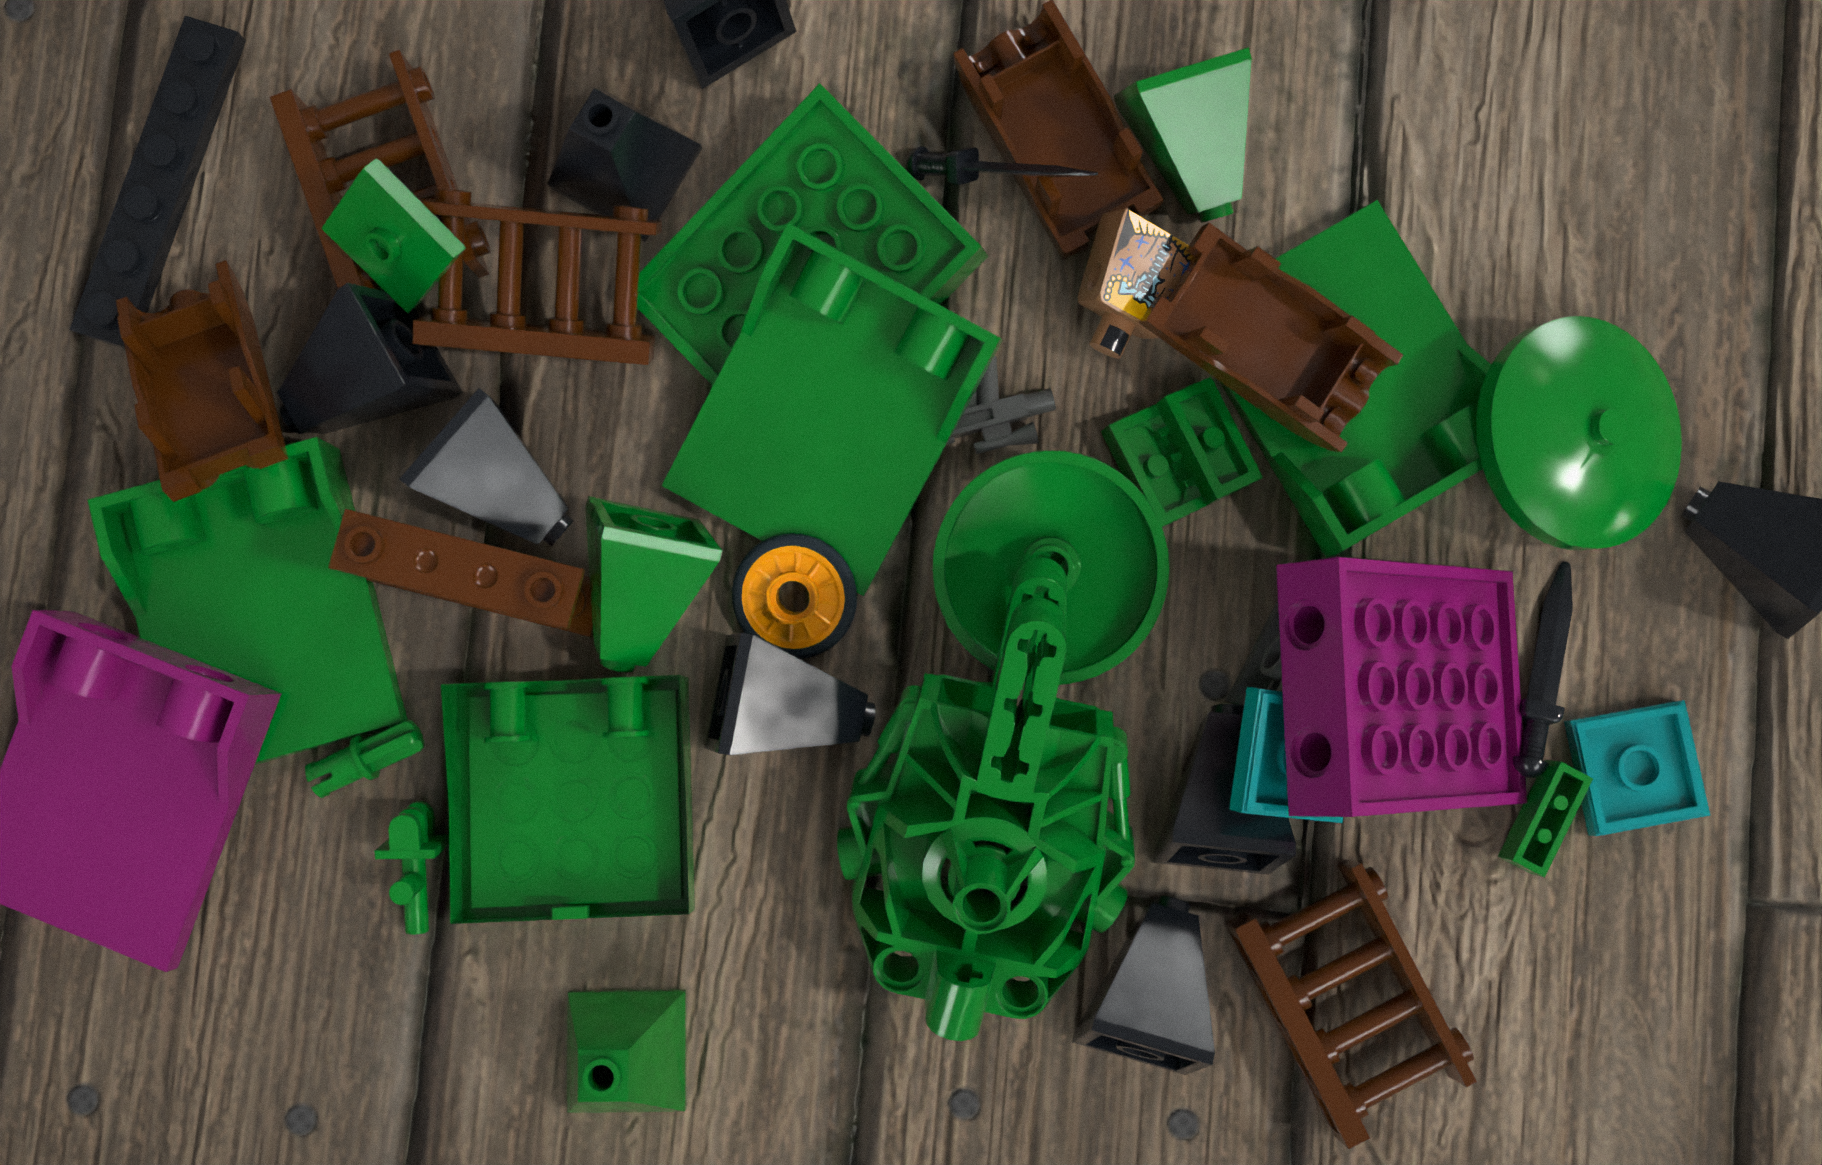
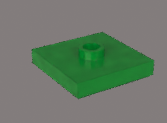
M377 158L361 170L321 228L407 313L422 302L439 279L466 249L465 245Z

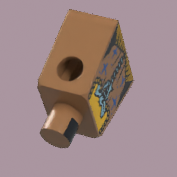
M1127 208L1102 215L1077 296L1078 303L1081 306L1102 317L1089 343L1090 346L1116 359L1121 358L1132 334L1142 339L1159 338L1139 324L1155 298L1163 296L1168 300L1188 269L1189 262L1193 255L1186 251L1189 246L1188 244Z

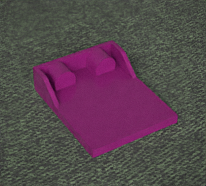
M1345 557L1276 565L1289 816L1358 817L1527 803L1526 777H1523L1513 765V756H1520L1523 737L1513 571Z
M32 610L11 666L18 723L0 768V904L161 971L169 972L177 969L282 693L74 611Z

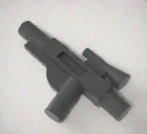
M994 356L947 445L954 443L955 438L982 432L984 441L974 443L976 454L1011 445L1039 444L1033 422L1013 432L1010 424L1027 420L1031 416L1056 410L1051 389L1048 388L1026 395L1022 393L999 399L997 357Z

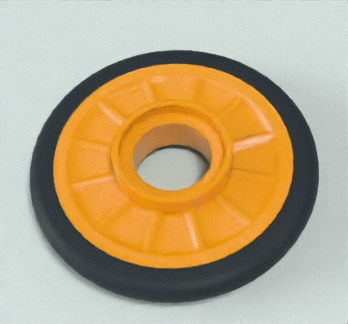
M782 534L760 542L743 558L733 579L732 605L736 619L744 633L752 634L799 659H803L829 650L843 638L855 616L857 589L848 564L832 546L809 535ZM797 581L807 588L810 601L805 610L792 612L781 604L779 590L783 583Z

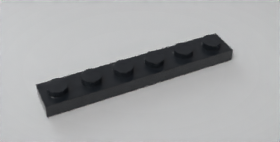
M189 16L184 17L71 324V331L81 336L125 349L117 317L119 315L116 300L127 296L138 310L145 313L148 312L246 40L238 31Z

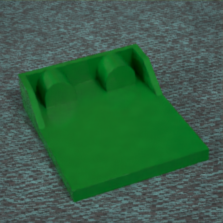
M819 83L640 271L637 308L713 386L742 330L759 277L787 223L796 226L937 304L947 299L989 256L983 247Z
M1378 200L1275 258L1281 263L1278 268L1279 270L1315 289L1344 312L1365 324L1378 337L1403 354L1398 365L1385 368L1376 377L1369 389L1367 403L1342 430L1339 437L1348 442L1342 453L1327 450L1296 435L1220 382L1326 558L1346 550L1483 469L1477 446L1476 413L1480 390L1491 364L1466 343Z
M787 223L759 277L742 330L661 486L761 541L777 535L791 533L809 535L824 541L844 558L853 574L857 593L864 596L1003 339L796 226Z
M318 437L285 445L288 455L286 460L262 469L250 468L244 465L220 474L216 482L210 487L175 502L162 490L160 480L87 500L100 556L135 616L140 638L282 693L255 765L383 730L408 720L374 583L368 581L365 577L328 568L345 509L355 511L340 449Z

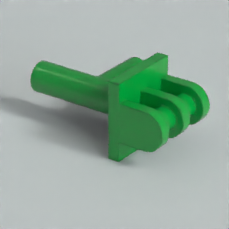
M415 801L391 820L388 827L389 838L374 851L375 859H401L402 876L390 887L389 896L395 904L404 905L405 933L410 935L423 934L429 931L426 859H435L449 845V834L435 835L433 808L424 801Z

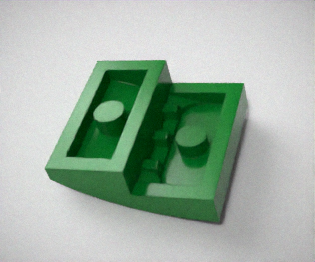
M1211 376L1167 395L1156 404L1111 423L1101 431L1121 473L1132 481L1144 494L1154 509L1162 528L1263 478Z

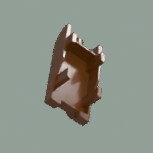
M1053 0L1042 4L1040 15L1032 23L1021 29H1011L999 34L978 53L968 56L963 48L953 53L955 66L964 89L1006 163L1057 165L1098 172V175L1073 177L1013 175L1063 261L1088 247L1090 240L1087 235L1097 230L1104 213L1127 208L1143 217L1161 207L1164 199L1140 161L1143 153L1129 127L1124 128L1110 95Z
M1211 223L1201 226L1186 249L1193 257L1183 277L1168 300L1163 296L1153 300L1139 324L1288 430L1317 446L1342 453L1348 442L1339 437L1342 430L1367 403L1369 389L1376 377L1385 368L1398 365L1403 354L1378 337L1365 324L1344 312L1315 289L1279 270L1278 268L1281 263L1260 247L1256 246L1246 250Z
M227 260L215 264L219 280L208 283L210 293H200L187 289L178 291L170 298L167 308L165 306V309L160 312H142L132 304L127 296L116 300L120 335L124 341L131 382L138 401L137 404H134L138 428L153 443L161 488L173 502L201 492L202 489L213 485L220 474L246 465L250 468L262 469L288 459L253 316L244 292Z

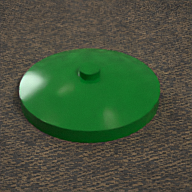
M1585 316L1563 317L1536 325L1518 334L1499 352L1492 362L1480 390L1476 413V438L1481 465L1487 482L1501 507L1528 534L1543 543L1566 550L1582 551L1608 548L1635 538L1645 531L1661 514L1673 492L1681 462L1682 435L1680 417L1673 392L1660 366L1649 351L1628 332L1607 321Z
M1039 450L1018 454L992 465L975 477L956 497L947 511L936 538L933 554V581L937 601L948 627L957 640L972 656L990 669L994 670L1014 576L1018 568L1025 561L1035 557H1046L1056 561L1064 569L1067 576V609L1065 614L1067 620L1066 657L1059 685L1081 682L1109 671L1130 656L1154 627L1161 613L1169 583V553L1161 523L1144 494L1132 481L1112 466L1096 458L1065 450ZM1037 586L1032 597L1043 598L1048 588ZM1034 630L1033 636L1031 637V639H1029V640H1030V650H1029V653H1031L1032 647H1033L1034 645H1036V644H1035V630Z

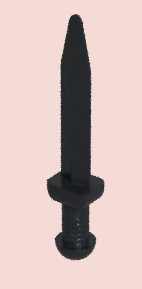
M919 146L908 153L905 161L906 170L916 180H924L925 175L947 176V181L956 185L976 181L979 178V173L1043 177L1098 175L1096 171L1057 165L979 161V151L974 147H966L949 153H932L925 146Z
M1562 562L1559 565L1544 600L1527 697L1522 699L1520 703L1522 721H1525L1520 756H1513V765L1526 778L1539 777L1547 770L1549 763L1543 761L1549 726L1560 722L1565 710L1564 707L1557 706L1556 701L1573 611L1571 566L1568 562Z

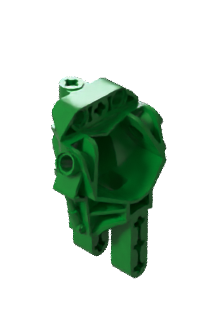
M1035 557L1025 561L1018 568L1014 576L991 682H979L944 674L933 675L925 673L921 686L910 685L903 690L899 705L877 740L879 744L877 751L868 766L855 773L847 801V811L852 826L840 827L837 832V850L840 867L846 880H854L852 886V911L877 982L884 989L893 993L925 999L926 1025L938 1036L954 1041L971 1040L976 1037L980 1031L985 1012L1015 1019H1027L1040 1013L1085 958L1092 930L1097 933H1103L1119 916L1128 894L1127 888L1121 885L1120 882L1135 865L1133 829L1129 825L1127 797L1131 794L1127 758V735L1121 728L1114 727L1113 712L1101 710L1093 705L1056 697L1066 657L1067 620L1065 614L1067 609V576L1064 569L1056 561L1046 557ZM1037 586L1048 588L1043 598L1032 597ZM1034 630H1035V644H1036V645H1034V646L1032 647L1031 653H1029V650H1030V640H1029V639H1031V637L1033 636ZM1020 690H1023L1022 699L1019 702V706H1017V698L1020 695ZM891 753H896L893 762L885 765ZM1108 797L1112 799L1114 814L1107 810ZM973 841H992L1003 844L1010 848V850L1006 852L992 845H975ZM946 857L951 862L948 871L949 886L941 881V869ZM882 875L884 891L864 887L867 877ZM1028 876V886L1024 895L1016 896L1020 889V884ZM977 888L988 889L990 891H993L995 894L990 895L988 893L978 890ZM1074 919L1081 922V933L1069 930ZM905 951L912 954V956H900L894 952ZM1022 976L1030 980L1018 981L1013 979V977Z

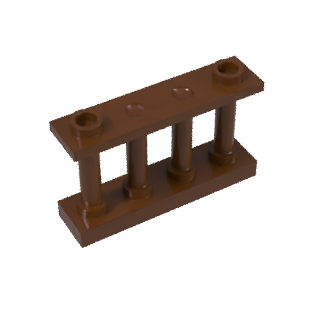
M400 50L389 53L398 81L324 108L317 109L315 105L308 107L292 89L270 97L338 289L346 283L384 291L321 229L342 199L340 191L347 189V182L355 180L366 165L377 158L388 168L425 154L436 183L415 190L412 193L419 200L435 199V189L459 190L427 101L435 99L429 79L422 66L413 68ZM407 103L417 132L338 161L333 156L328 158L322 140L329 138L328 131ZM465 217L464 245L466 249L463 251V259L478 278L489 275L483 256L491 253L490 245L479 221L470 222V219Z
M435 189V199L420 200L433 214L440 215V221L463 244L465 217L500 221L496 312H490V320L467 318L468 310L462 308V252L438 281V306L432 307L431 315H424L413 320V344L649 365L654 359L655 335L641 334L642 325L636 324L641 234L658 235L662 232L661 220L648 219L649 209L613 206V216L472 203L470 191L454 189ZM524 223L559 226L555 317H549L548 326L526 324V315L520 313ZM583 229L618 232L613 322L607 323L606 331L584 329V320L578 319Z
M345 509L328 568L365 577L371 582L593 638L590 577L584 576V569Z
M1345 860L1337 864L1347 886L1271 925L1267 921L1259 924L1255 917L1246 913L1224 924L1333 1135L1348 1149H1351L1370 1139L1361 1119L1369 1115L1367 1109L1442 1069L1446 1071L1448 1077L1465 1087L1477 1081L1467 1064L1474 1060L1468 1043L1457 1028L1449 1029L1382 902L1388 899V893L1382 880L1372 867L1365 869L1362 863ZM1357 907L1360 908L1375 939L1299 979L1295 974L1286 977L1276 956L1284 953L1282 946ZM1388 961L1403 993L1328 1032H1325L1323 1028L1314 1031L1304 1011L1312 1007L1310 1000ZM1416 1014L1432 1045L1431 1047L1355 1087L1351 1082L1342 1085L1333 1067V1064L1340 1061V1053Z

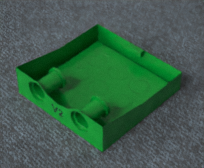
M682 675L564 681L441 684L449 800L450 924L687 915L695 910L688 677Z

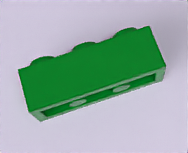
M1546 759L1545 762L1549 763L1547 770L1541 776L1536 777L1527 796V803L1523 804L1498 854L1499 858L1514 866L1544 878L1593 780L1590 776L1562 761Z

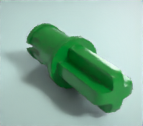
M404 720L370 737H353L350 740V746L318 761L306 764V779L310 782L327 773L332 774L311 787L312 791L320 798L329 796L330 793L364 777L368 780H374L379 777L381 769L422 751L425 746L422 731L412 720Z

